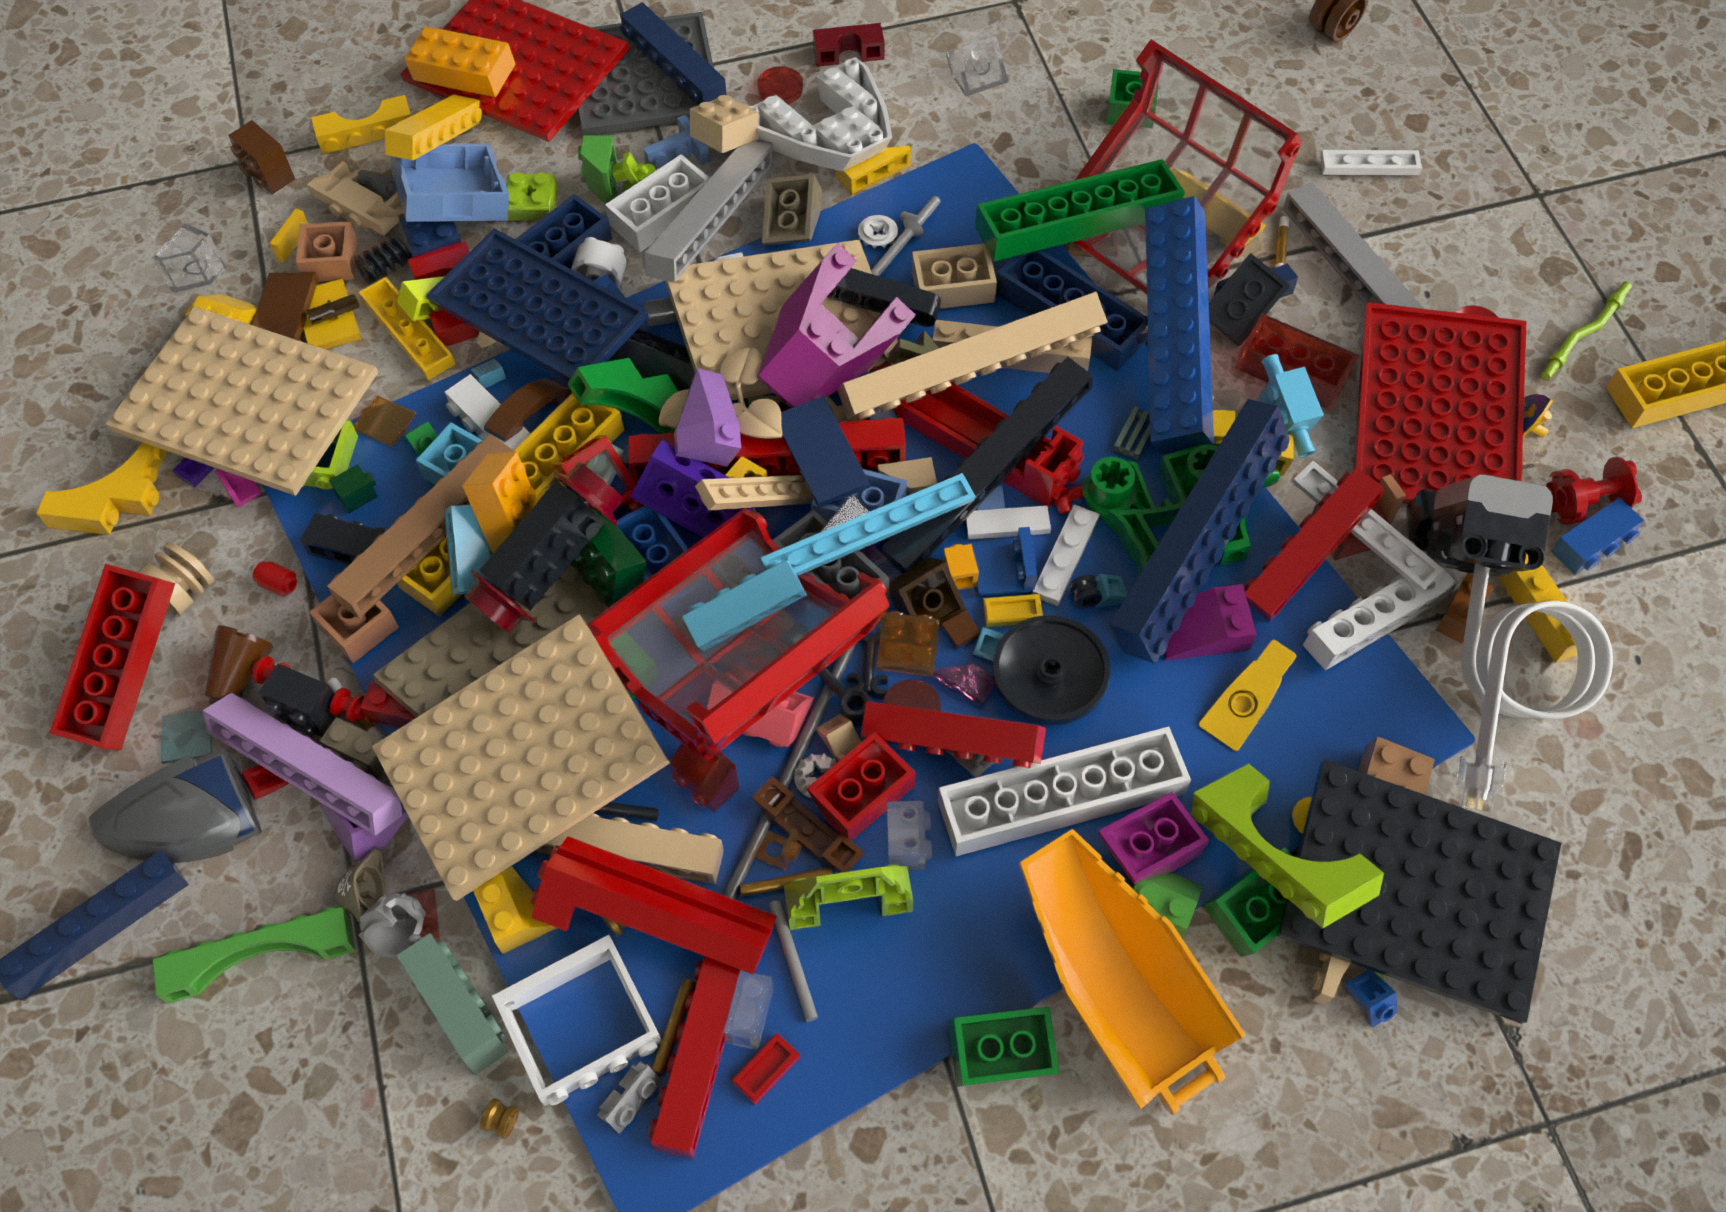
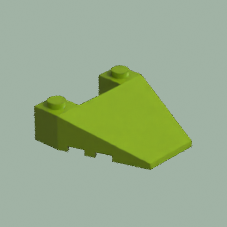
M888 865L885 867L816 876L808 879L798 878L788 884H784L790 930L821 926L819 905L879 896L882 916L913 912V897L907 866Z

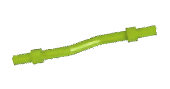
M1622 282L1617 291L1611 293L1606 300L1605 308L1595 321L1569 334L1559 350L1554 351L1548 359L1549 364L1541 373L1542 379L1550 380L1557 369L1563 367L1568 359L1567 355L1579 339L1605 326L1614 311L1620 309L1625 302V296L1632 287L1630 282Z

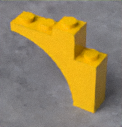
M142 442L123 465L107 476L74 489L46 491L36 514L48 528L105 535L111 534L114 525L119 520V513L151 516L154 506L159 502L160 494L153 485V482L157 480L159 467L162 460L166 458L167 451Z

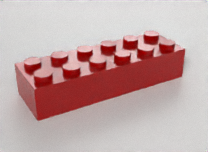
M105 563L49 733L101 749L122 750L176 583Z

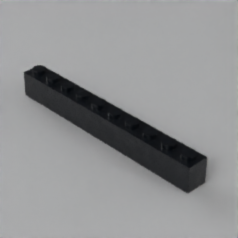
M1068 356L1062 363H1056L1052 367L1049 376L1043 382L1039 381L1033 387L1027 399L1020 400L1014 407L1013 413L1007 419L1004 418L997 424L993 434L989 438H983L979 442L976 451L970 457L967 456L960 462L958 470L952 476L948 475L942 480L945 481L963 473L976 496L974 501L886 538L881 548L884 559L902 574L928 559L1093 388V375Z

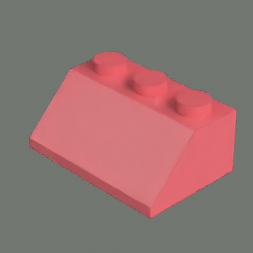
M733 670L727 675L728 678L740 686L753 677L737 670ZM715 684L708 710L716 706L730 695L731 692L720 684ZM795 691L743 734L750 737L758 736L767 739L774 746L788 747L797 738L814 698Z

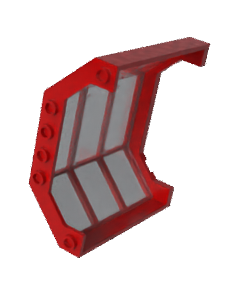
M1150 39L1135 60L1142 69L1139 76L1143 80L1140 90L1137 89L1135 91L1132 101L1075 180L1163 159L1184 189V199L1195 196L1205 211L1208 288H1210L1218 279L1225 277L1229 271L1230 263L1234 258H1238L1243 253L1246 242L1250 237H1254L1259 232L1261 222L1276 209V202L1281 195L1302 141L1298 133ZM1145 224L1073 242L1147 295Z
M746 508L739 511L587 623L625 689L629 690L636 698L641 711L705 762L869 634L890 606L885 595L887 592L886 587L878 578L873 579L862 572L859 573L857 577L863 591L850 600L845 594L833 591L828 584L823 585L816 581L812 575L803 573L797 577L807 596L706 651L698 648L682 616L689 613L688 609L691 606L700 602L706 604L715 599L714 595L725 588L731 590L739 586L740 580L751 574L757 576L764 572L760 564V558L780 550L770 539L766 530L767 522L759 513L755 514Z

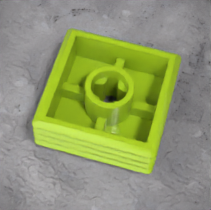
M520 172L508 174L506 188L509 193L507 220L540 221L554 210L558 190L556 175L544 172L537 174H522Z

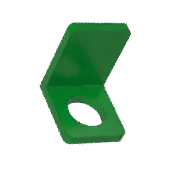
M424 422L401 436L402 440L407 439L418 457L438 437L429 422Z

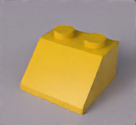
M223 294L202 295L196 298L185 313V316L187 317L195 306L252 325L258 306Z

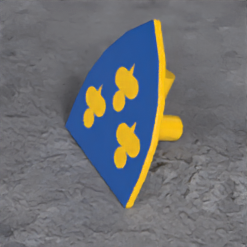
M1541 394L1524 397L1523 437L1529 432L1541 438L1547 435L1548 429L1541 424L1551 419L1552 416L1548 408L1553 400Z

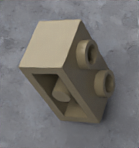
M336 717L319 741L324 748L330 749L343 760L350 761L355 767L365 773L373 775L376 779H379L384 772V768L372 748L382 738Z

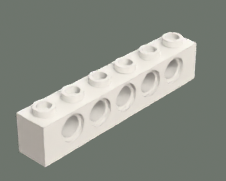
M1444 570L1422 593L1400 574L1387 587H1377L1368 598L1363 599L1360 597L1347 610L1339 609L1333 613L1328 621L1315 623L1307 631L1309 635L1303 646L1326 671L1444 601L1458 583Z

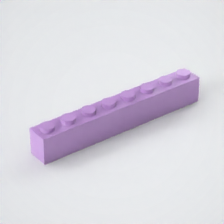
M230 693L203 710L207 733L374 836L402 816L401 801L393 787L385 785L373 775L367 774L355 767L350 761L343 760L330 749L323 748L313 742L308 736H303L293 730L288 724L281 723L271 717L268 712L261 711L251 705L246 699H241L235 694Z

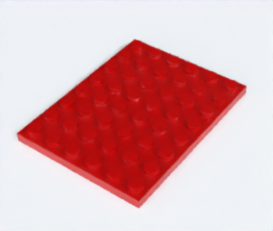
M469 0L442 30L509 44L515 66L496 98L415 81L408 67L400 75L404 82L445 99L452 95L480 100L479 108L483 115L550 142L630 48L625 40L522 0Z
M1367 302L1364 307L1354 469L1358 467L1378 483H1380L1382 477L1391 474L1406 494L1402 502L1404 504H1409L1420 490L1430 489L1438 491L1441 487L1478 475H1489L1522 482L1527 321Z

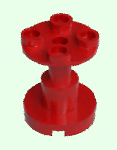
M1612 457L1604 465L1603 479L1598 481L1591 477L1580 479L1571 469L1552 472L1549 476L1552 477V482L1546 483V487L1551 491L1553 497L1551 512H1558L1561 518L1557 520L1564 525L1577 523L1585 517L1588 505L1596 504L1599 501V497L1606 495L1611 503L1621 498L1627 505L1633 508L1635 504L1642 501V494L1638 489L1637 467L1635 463L1631 460L1626 461L1621 457Z

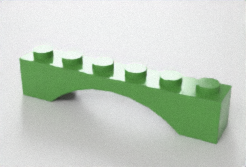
M327 907L321 913L311 916L299 915L291 918L289 922L278 925L266 924L253 932L233 933L227 939L217 942H201L195 948L188 950L168 951L164 956L153 959L156 995L167 1004L198 996L225 970L245 959L263 953L298 951L327 960L355 952L356 947L351 916L343 907Z

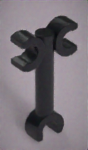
M877 628L874 637L865 636L861 639V643L864 644L862 677L857 673L847 674V682L856 683L857 686L853 688L862 689L868 695L872 694L878 699L887 698V690L879 689L877 686L879 684H888V676L879 674L873 678L875 648L881 641V629Z

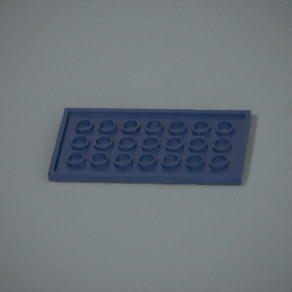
M495 228L426 295L431 304L568 382L578 367L607 362L649 317L646 309Z

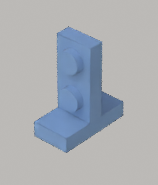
M685 114L677 118L678 134L643 148L645 163L652 164L657 169L681 154L686 157L693 153L698 162L704 165L710 162L708 145L690 136V120Z

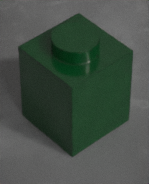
M358 464L329 480L334 493L348 513L355 511L378 497L373 488L377 485L369 471L364 473Z

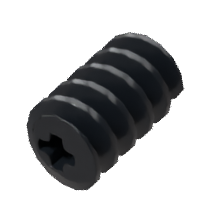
M392 235L389 237V243L385 240L380 242L381 248L374 245L371 248L372 253L365 250L363 251V258L359 255L354 257L357 270L367 284L370 285L369 277L377 282L379 281L378 272L386 277L388 276L386 272L387 267L395 272L394 263L397 262L401 267H404L403 258L407 260L412 258L411 253L401 239H397Z

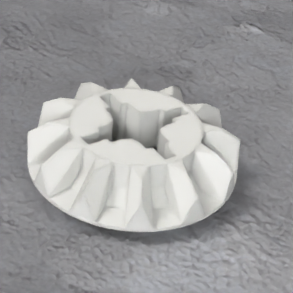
M883 215L870 216L859 225V239L863 240L865 246L872 245L874 249L876 246H882L885 249L887 244H893L894 239L898 237V227L889 217ZM874 231L877 232V233L880 232V231H882V235H881V234H876V235H874Z
M811 753L808 758L801 759L798 768L795 769L794 777L798 790L803 795L812 798L807 791V787L817 780L816 777H810L814 775V767H817L821 773H825L837 763L835 758L831 759L825 753L822 755Z

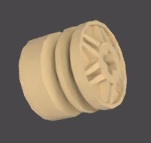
M167 542L163 546L165 554L157 552L154 555L161 568L146 563L138 573L176 583L167 611L180 617L193 604V600L187 591L202 595L204 589L201 585L210 587L214 583V579L194 555L172 542Z

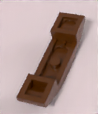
M541 378L532 381L513 393L498 407L484 425V431L506 442L523 430V421L549 402L558 405L568 398L572 391L568 386L553 378Z
M773 776L752 797L757 806L780 829L838 873L849 872L865 854L862 849L842 833L838 835L795 799V794Z

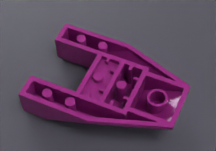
M839 243L828 252L782 305L757 374V378L790 408L822 396L826 398L837 392V389L843 383L856 379L866 373L916 315L896 297L881 311L862 336L858 338L821 303L857 262Z

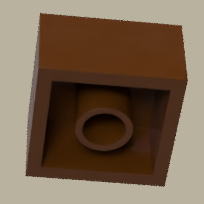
M253 120L228 135L232 143L230 149L240 161L238 164L240 170L245 176L248 177L250 175L260 189L265 188L273 195L295 180L281 144Z

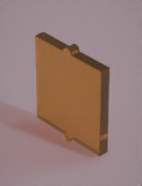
M377 395L369 407L362 410L363 414L354 424L355 431L393 447L400 436L407 432L406 428L417 414L415 411Z

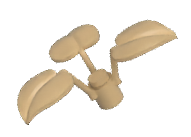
M745 348L730 354L722 362L720 374H723L725 382L736 383L738 403L732 405L739 423L740 432L755 438H782L781 411L775 401L758 399L753 401L749 408H746L743 401L741 383L751 385L757 382V374L763 360L761 354L755 348ZM689 389L673 394L665 402L659 416L660 426L676 429L682 415L681 411L688 397Z

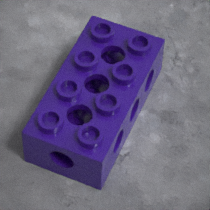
M663 440L652 454L630 496L703 538L744 509L708 510L695 486L702 479H724L729 477L699 460L676 456L675 447ZM752 507V508H746V509H748V510H750V511L752 512L753 509H754V507Z

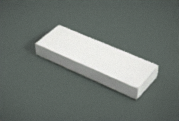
M1047 506L973 511L966 519L968 540L1017 536L1019 527H1030L1031 535L1050 534L1051 531Z

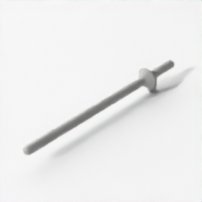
M933 196L918 215L905 211L901 213L900 220L903 221L905 230L871 270L873 275L880 276L912 236L922 237L924 235L922 224L941 203L937 196Z

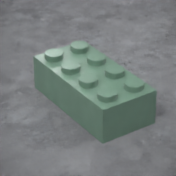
M429 933L397 955L459 1056L475 1075L508 1053L503 1044L508 1038L491 1015L492 1013L443 939L437 942Z

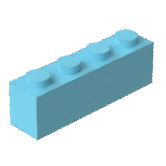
M776 560L765 567L766 571L757 576L751 574L741 579L739 586L731 590L729 588L720 590L714 595L715 599L706 604L700 602L691 606L688 609L689 613L682 617L697 647L706 651L807 596L791 564L787 560L783 562Z

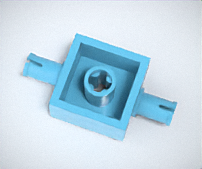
M1277 354L1267 356L1261 362L1264 365L1269 382L1260 393L1259 401L1278 406L1287 434L1293 435L1299 458L1310 456L1316 450L1308 433L1324 414L1306 369L1302 367L1284 372Z

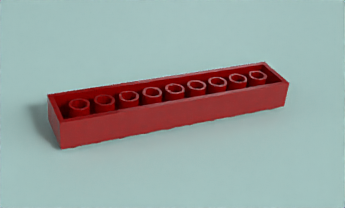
M903 418L861 419L838 422L862 469L878 473V465L906 460ZM674 432L629 436V467L636 484L662 440L675 447ZM741 432V449L728 466L700 461L726 475L742 456L765 469L767 477L801 475L783 438H755L746 436Z

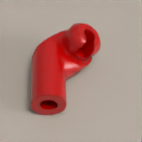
M1083 484L1067 488L1065 492L1060 494L1057 500H1054V506H1057L1059 514L1070 512L1072 510L1070 502L1083 498Z

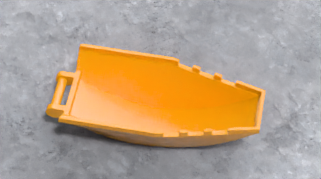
M1071 829L1019 863L1062 988L1137 1107L1142 1109L1158 1095L1165 1109L1171 1115H1175L1180 1111L1179 1106L1213 1082L1220 1083L1225 1079V1074L1213 1055L1242 1039L1245 1033L1173 924L1165 916L1162 917L1147 903L1148 900L1142 894L1138 895L1124 881L1125 878L1119 872L1115 873L1101 859L1102 856L1078 833ZM1202 1063L1204 1065L1205 1072L1174 1094H1171L1168 1089L1169 1085Z

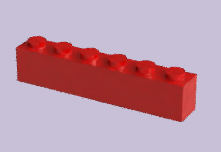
M1358 467L1351 474L1346 472L1339 479L1336 491L1332 495L1327 493L1318 504L1319 510L1314 515L1308 514L1299 525L1301 530L1295 537L1293 535L1288 536L1282 543L1280 548L1283 550L1276 558L1271 556L1262 566L1264 570L1257 579L1252 577L1244 586L1248 604L1270 622L1383 496L1384 487Z
M866 701L861 737L867 738L875 731L887 744L888 742L898 743V749L915 751L916 746L926 747V753L944 755V750L955 751L954 757L972 760L973 754L984 756V762L1001 764L1002 759L1013 760L1012 766L1031 768V763L1041 764L1046 728L1033 724Z
M704 956L703 961H698L695 969L694 979L698 981L695 991H690L686 1000L685 1010L689 1012L686 1023L681 1022L676 1037V1041L680 1042L677 1054L672 1053L670 1056L667 1073L671 1075L668 1085L661 1088L658 1098V1106H661L658 1119L653 1118L648 1133V1138L652 1139L651 1144L655 1150L690 1159L694 1158L745 972Z

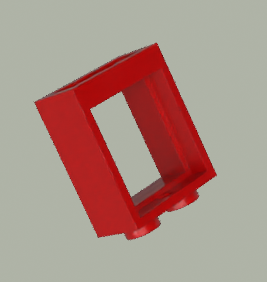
M597 435L553 465L558 473L568 475L578 462L585 464L603 451L626 487L625 490L619 493L624 499L619 506L625 507L631 503L632 498L630 496L637 484L607 436Z

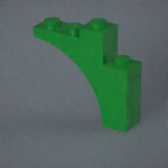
M630 358L578 367L568 382L569 388L580 405L612 407L641 419L660 434L675 432V428L660 426L659 416L663 405L673 394L679 392L668 374L642 379Z

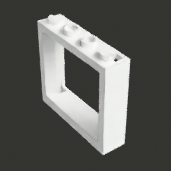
M610 935L492 995L538 1098L544 1106L548 1104L552 1106L557 1105L569 1097L568 1093L579 1087L581 1089L589 1088L597 1083L598 1077L609 1071L615 1073L622 1070L628 1065V1061L636 1056L645 1057L653 1053L658 1048L657 1045L662 1041ZM611 960L647 1033L547 1087L512 1011Z

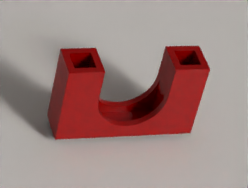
M466 241L408 259L415 280L443 277L470 251ZM443 310L429 314L436 336L445 347L478 337L480 331Z

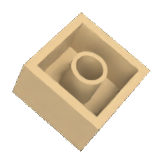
M721 95L715 100L702 102L699 106L690 109V136L721 153H725L758 140L759 112L749 108L746 104L732 99L731 96Z

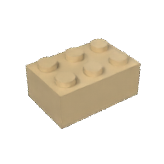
M985 244L912 252L914 286L937 294L941 298L940 309L995 302L997 281L991 255Z

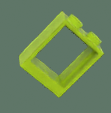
M351 421L344 423L332 443H337L330 467H315L302 487L312 486L325 490L331 489L329 480L348 470L358 438Z

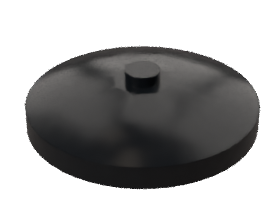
M1038 616L1024 620L1012 627L1002 637L996 648L993 661L995 687L1009 708L1030 721L1048 725H1059L1077 721L1091 713L1102 701L1107 691L1110 679V661L1104 645L1090 629L1069 618Z

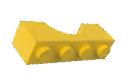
M402 95L382 100L378 110L363 119H345L336 112L314 116L311 119L322 154L384 140L385 129L412 115L406 96Z

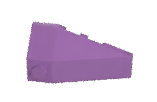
M697 368L688 391L686 403L681 411V418L674 432L675 454L680 457L728 466L741 449L739 423L723 374Z
M317 800L340 842L354 861L364 858L375 848L379 851L384 850L408 817L401 803L402 816L374 836Z

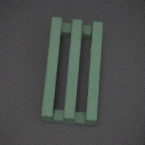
M1136 406L1114 444L1113 451L1138 460L1151 434L1149 411L1144 410V412H1140V408ZM1136 418L1140 419L1125 448L1121 447ZM1148 422L1149 425L1135 452L1131 451L1144 423Z

